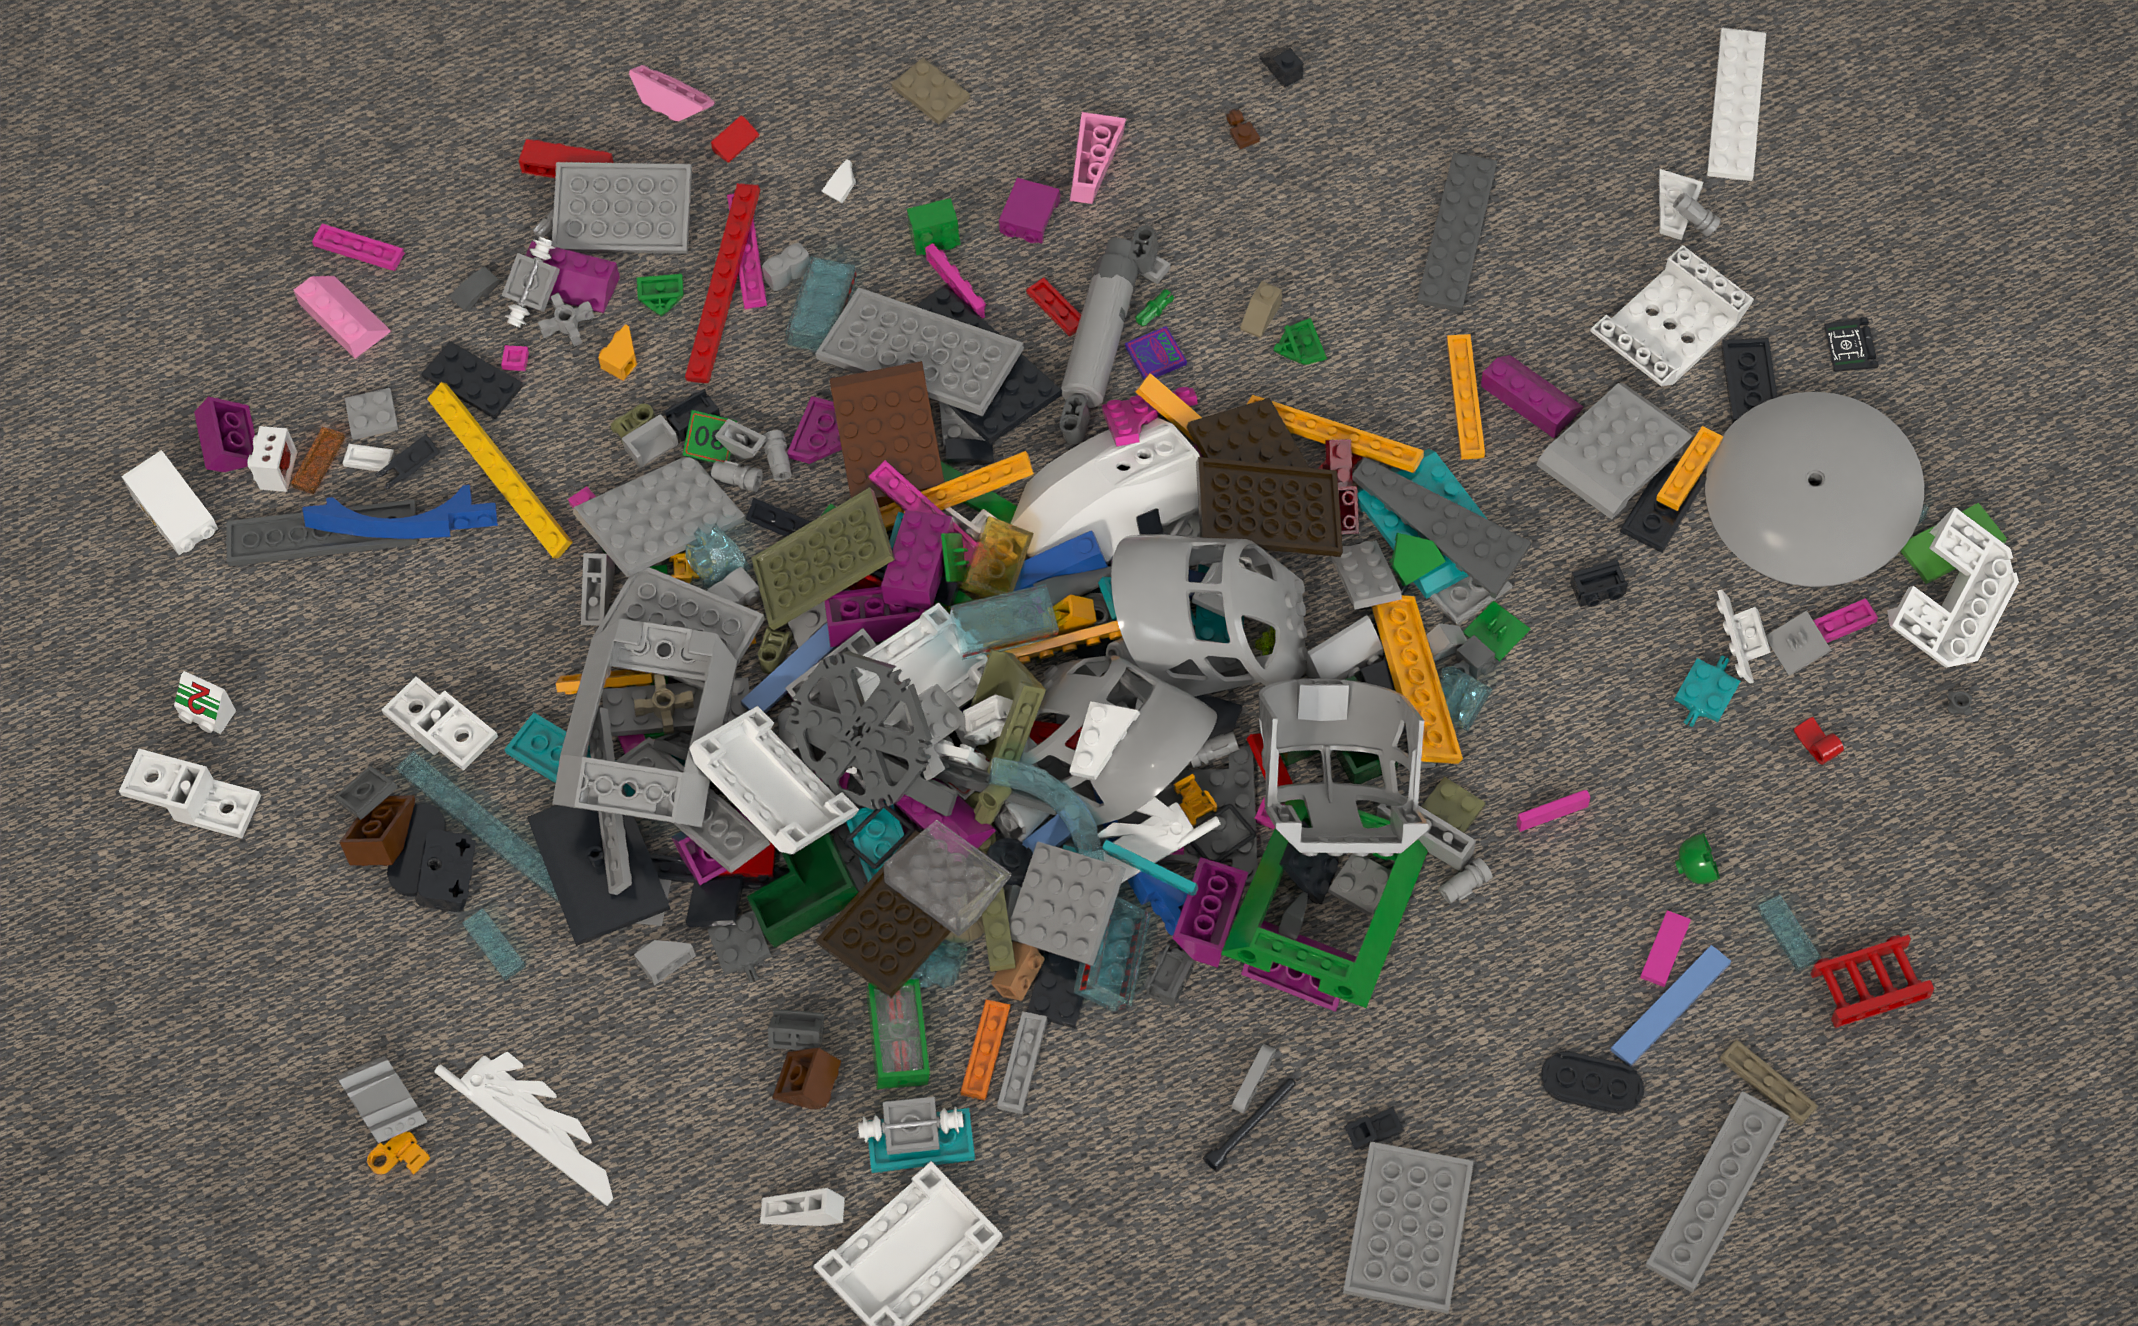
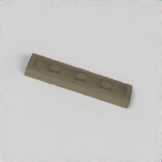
M1737 1039L1720 1056L1719 1060L1800 1126L1818 1108L1816 1103Z

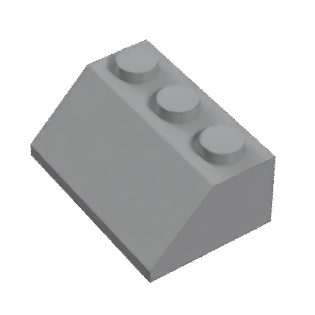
M1366 615L1308 651L1306 675L1310 679L1345 680L1352 676L1357 678L1360 676L1361 668L1381 662L1383 646L1370 618Z

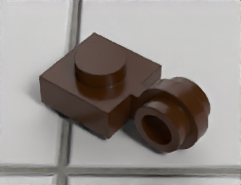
M1233 109L1229 111V114H1226V119L1230 126H1236L1230 129V134L1239 149L1260 142V137L1252 123L1249 121L1242 124L1244 117L1240 110Z

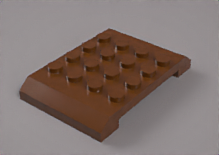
M922 361L830 378L851 498L870 487L875 493L879 508L894 503L868 477L885 460L920 492L945 483Z

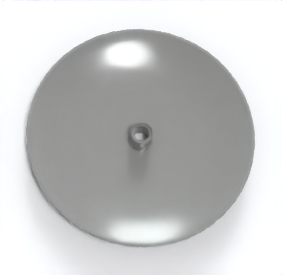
M1801 392L1768 400L1743 414L1723 434L1721 444L1709 461L1706 473L1707 479L1705 481L1706 505L1715 530L1726 546L1741 561L1759 573L1776 581L1804 587H1826L1849 583L1874 573L1886 565L1905 547L1918 525L1924 502V479L1920 461L1912 444L1901 429L1883 413L1864 402L1851 397L1826 392ZM1816 481L1820 485L1813 486L1810 484V482Z

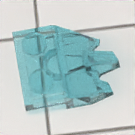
M717 524L712 527V534L710 536L706 535L698 527L694 533L698 544L696 546L686 545L685 558L692 570L698 574L706 590L716 583L723 581L727 575L740 567L746 572L751 569L737 545Z
M1454 666L1444 667L1441 671L1443 678L1440 680L1452 723L1469 731L1490 695L1492 688Z
M941 943L910 979L916 978L921 980L920 987L929 988L933 983L939 984L942 988L953 986L959 977L960 967L966 959L968 949L962 948L955 943Z

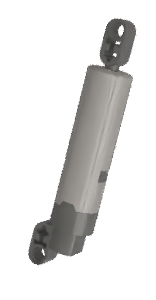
M1149 225L1138 227L1132 242L1123 238L1108 240L1105 254L1096 260L1061 385L1062 397L1066 402L1059 426L1066 442L1075 445L1083 441L1090 420L1088 408L1100 406L1104 400L1138 273H1148L1154 267L1159 243L1153 227Z

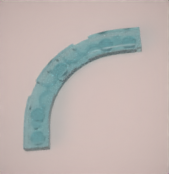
M996 757L992 759L989 784L1023 790L1046 802L1066 824L1072 836L1076 853L1104 861L1103 848L1100 844L1096 823L1084 802L1067 784L1060 782L1055 777L1049 775L1047 771L1033 765Z

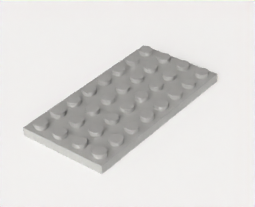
M858 287L815 354L818 360L855 373L922 361L929 398L983 416L1022 353L1024 345L1020 341Z

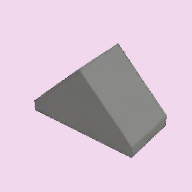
M730 419L724 423L715 435V438L739 460L754 457L767 440L766 436Z
M1439 623L1426 635L1434 662L1456 653L1457 649L1468 641L1460 626Z

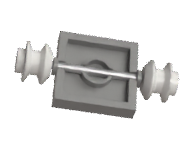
M539 237L538 241L533 239L537 245L534 249H530L532 255L537 256V258L534 257L532 259L517 253L502 296L517 301L519 305H509L511 314L504 316L509 318L507 323L521 327L522 323L526 325L523 320L524 316L530 315L529 311L523 307L530 306L537 310L545 311L560 271L559 268L543 263L544 260L552 258L548 252L550 249H555V247L551 246L552 241Z
M935 1097L883 1102L884 1122L882 1125L881 1120L876 1115L873 1121H867L863 1117V1122H858L859 1137L865 1138V1143H867L869 1137H875L878 1142L882 1137L883 1130V1134L886 1135L888 1155L940 1149L938 1137L940 1124L945 1134L948 1133L950 1128H955L957 1133H959V1127H964L962 1111L957 1112L956 1107L951 1113H948L943 1108L940 1113V1119L939 1116L937 1117Z

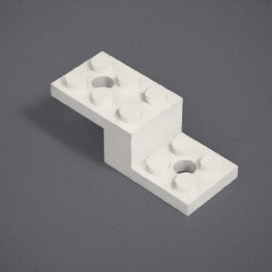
M417 677L382 709L385 716L434 756L440 751L463 771L498 737L492 728L446 691L439 695ZM415 705L423 706L422 710L418 713L410 712L411 708ZM462 733L469 735L468 739L464 742L456 741L457 736Z
M138 749L119 790L121 796L166 807L175 821L241 839L261 798L259 791L214 780L206 766ZM159 774L155 782H147L149 775ZM226 805H234V809L230 813H222V809Z

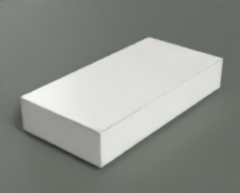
M348 444L343 466L380 471L394 458L395 452L392 449Z

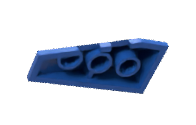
M1091 530L1005 569L1013 591L1024 592L1033 590L1034 583L1055 576L1106 568L1108 565L1095 534Z

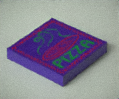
M1167 326L1125 343V348L1143 380L1150 373L1157 378L1187 365L1184 355Z

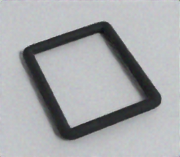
M884 803V807L875 809L844 840V844L873 869L879 868L915 831V828L890 806H887L886 803ZM884 808L905 825L909 831L874 864L854 847L850 841Z
M1226 804L1193 827L1195 829L1230 809L1251 833L1247 838L1214 860L1218 863L1256 837V831L1232 804ZM1195 841L1190 842L1202 858L1210 860Z

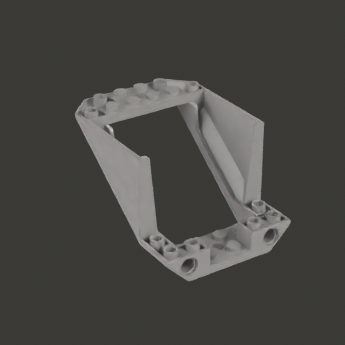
M619 619L592 638L560 755L553 805L703 827L711 780L695 765L690 747L694 741L728 723L737 668V660L718 634ZM663 643L671 646V653L667 657H661L658 654V647ZM611 667L705 681L683 772L586 757L606 678L610 677ZM626 783H633L636 786V793L632 797H625L622 793V788Z

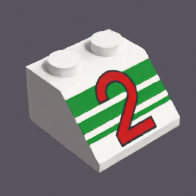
M183 671L174 704L179 713V718L188 724H191L192 721L199 724V727L208 733L214 731L221 734L236 712L225 689Z

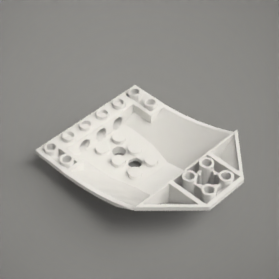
M1156 418L1149 424H1142L1139 443L1116 447L1110 430H1106L1065 452L1047 464L1026 483L1009 526V533L1031 558L1092 530L1106 563L1113 559L1117 545L1124 537L1139 535L1136 516L1158 508L1161 524L1164 527L1184 516L1199 511L1196 461L1200 457L1198 452L1172 423L1160 418ZM1119 465H1123L1126 467H1130V469L1127 471H1121L1117 469V467Z

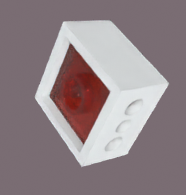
M260 426L258 435H255L253 439L254 450L252 455H249L248 468L251 469L254 481L257 482L259 489L287 492L297 456L296 447L287 428Z

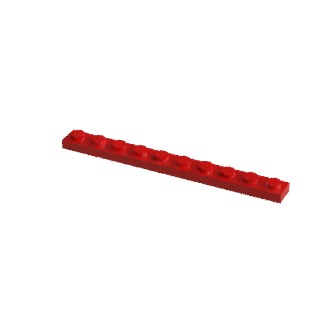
M737 184L685 374L686 381L707 384L710 382L760 194L759 185Z

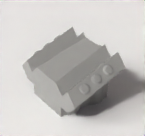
M385 1056L336 1076L378 1143L427 1123L424 1115Z

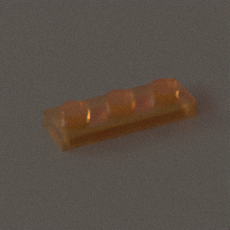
M322 426L291 482L293 488L315 494L345 439L343 433Z

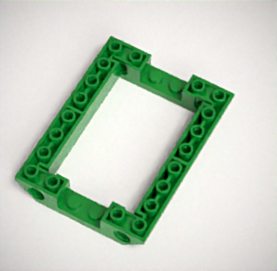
M1304 800L1286 801L1285 805L1293 807L1300 821L1306 822L1312 828ZM1358 810L1364 828H1379L1390 824L1389 820ZM1275 828L1221 955L1270 972L1273 962L1321 979L1318 991L1367 1008L1428 850L1417 839L1402 853H1394L1393 856H1381L1378 853H1373L1376 857L1385 860L1390 859L1395 861L1354 963L1260 928L1284 873V869L1279 863L1288 840Z

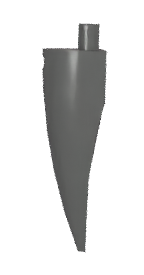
M1112 566L1070 575L1055 576L1034 583V589L1045 587V589L1025 596L1027 605L1039 602L1044 612L1070 594L1082 596L1098 588V582L1102 577H1111Z

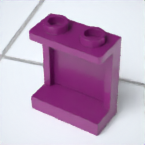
M1017 178L999 218L1000 232L1007 237L1015 236L1023 238L1029 243L1037 242L1042 244L1044 241V231L1054 207L1058 208L1060 203V189Z

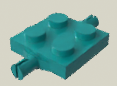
M1720 656L1716 666H1712L1698 658L1696 659L1674 698L1675 701L1681 703L1690 711L1684 720L1686 725L1693 718L1689 726L1693 727L1698 716L1707 717L1719 722L1741 682L1724 671L1730 662L1729 658H1726L1722 665L1725 656Z

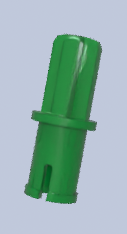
M1164 289L1154 300H1149L1147 306L1136 315V323L1144 327L1155 316H1160L1162 310L1174 300L1173 295L1167 297L1171 292Z

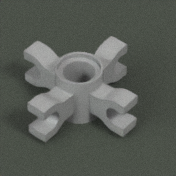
M559 293L550 296L555 309V317L538 322L541 334L544 338H547L554 332L560 331L569 335L574 347L582 344L577 327L578 322L594 318L593 309L589 301L573 309L570 305H564Z

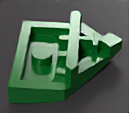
M683 275L637 277L638 300L662 317L684 297Z
M1311 318L1291 326L1286 325L1284 334L1273 349L1274 352L1302 365H1309L1327 359Z
M1396 533V543L1389 563H1392L1391 566L1403 586H1407L1446 562L1433 541Z

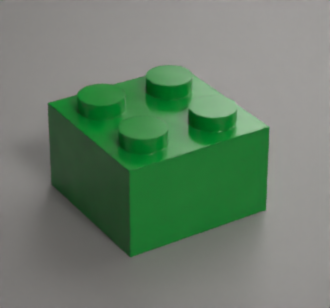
M951 198L907 209L909 233L916 256L926 255L925 248L932 243L938 250H950L960 245L958 219Z

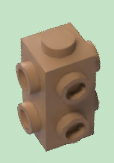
M1014 941L1012 946L1016 968L997 971L991 984L1002 997L1022 1001L1045 958L1040 954L1038 948Z

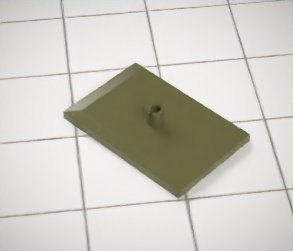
M870 487L751 557L768 624L772 630H776L895 560L875 493Z

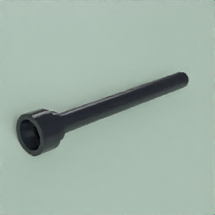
M1293 1078L1287 1079L1219 1149H1210L1203 1156L1204 1162L1215 1172H1218L1225 1165L1228 1153L1295 1087V1080Z

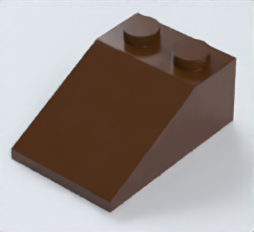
M414 795L388 796L362 820L359 818L355 819L339 842L350 866L393 865L404 847L415 803Z

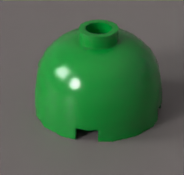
M1704 833L1687 838L1679 848V859L1675 860L1679 874L1684 873L1688 880L1702 885L1720 879L1716 862H1714L1711 854V847Z

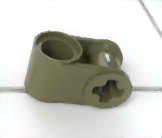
M639 404L623 416L615 419L610 429L613 433L619 435L623 444L622 438L655 418L653 409L648 404Z
M769 626L767 627L758 651L760 667L764 673L771 674L783 663L792 643L793 633L791 631L785 633L772 630Z

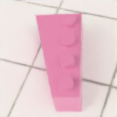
M1082 112L1070 201L1093 203L1124 133L1126 118Z

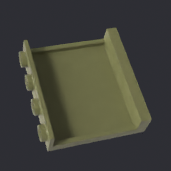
M991 649L970 707L995 694L1013 700L1000 737L990 740L987 744L977 746L990 761L987 772L991 776L1013 779L1046 689L1013 653Z

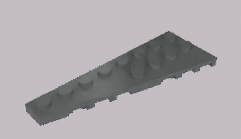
M1367 458L1362 460L1352 474L1354 482L1371 496L1377 497L1385 504L1384 507L1386 509L1392 510L1402 519L1401 521L1405 525H1410L1416 530L1418 536L1433 541L1442 556L1448 557L1456 564L1457 569L1468 574L1476 585H1481L1494 599H1496L1531 547V541Z

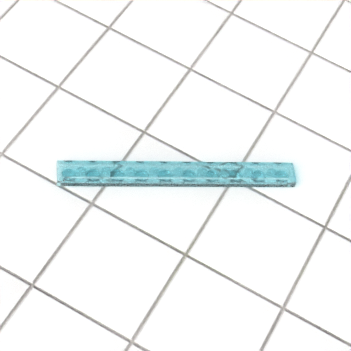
M414 751L396 767L399 774L559 903L540 853Z

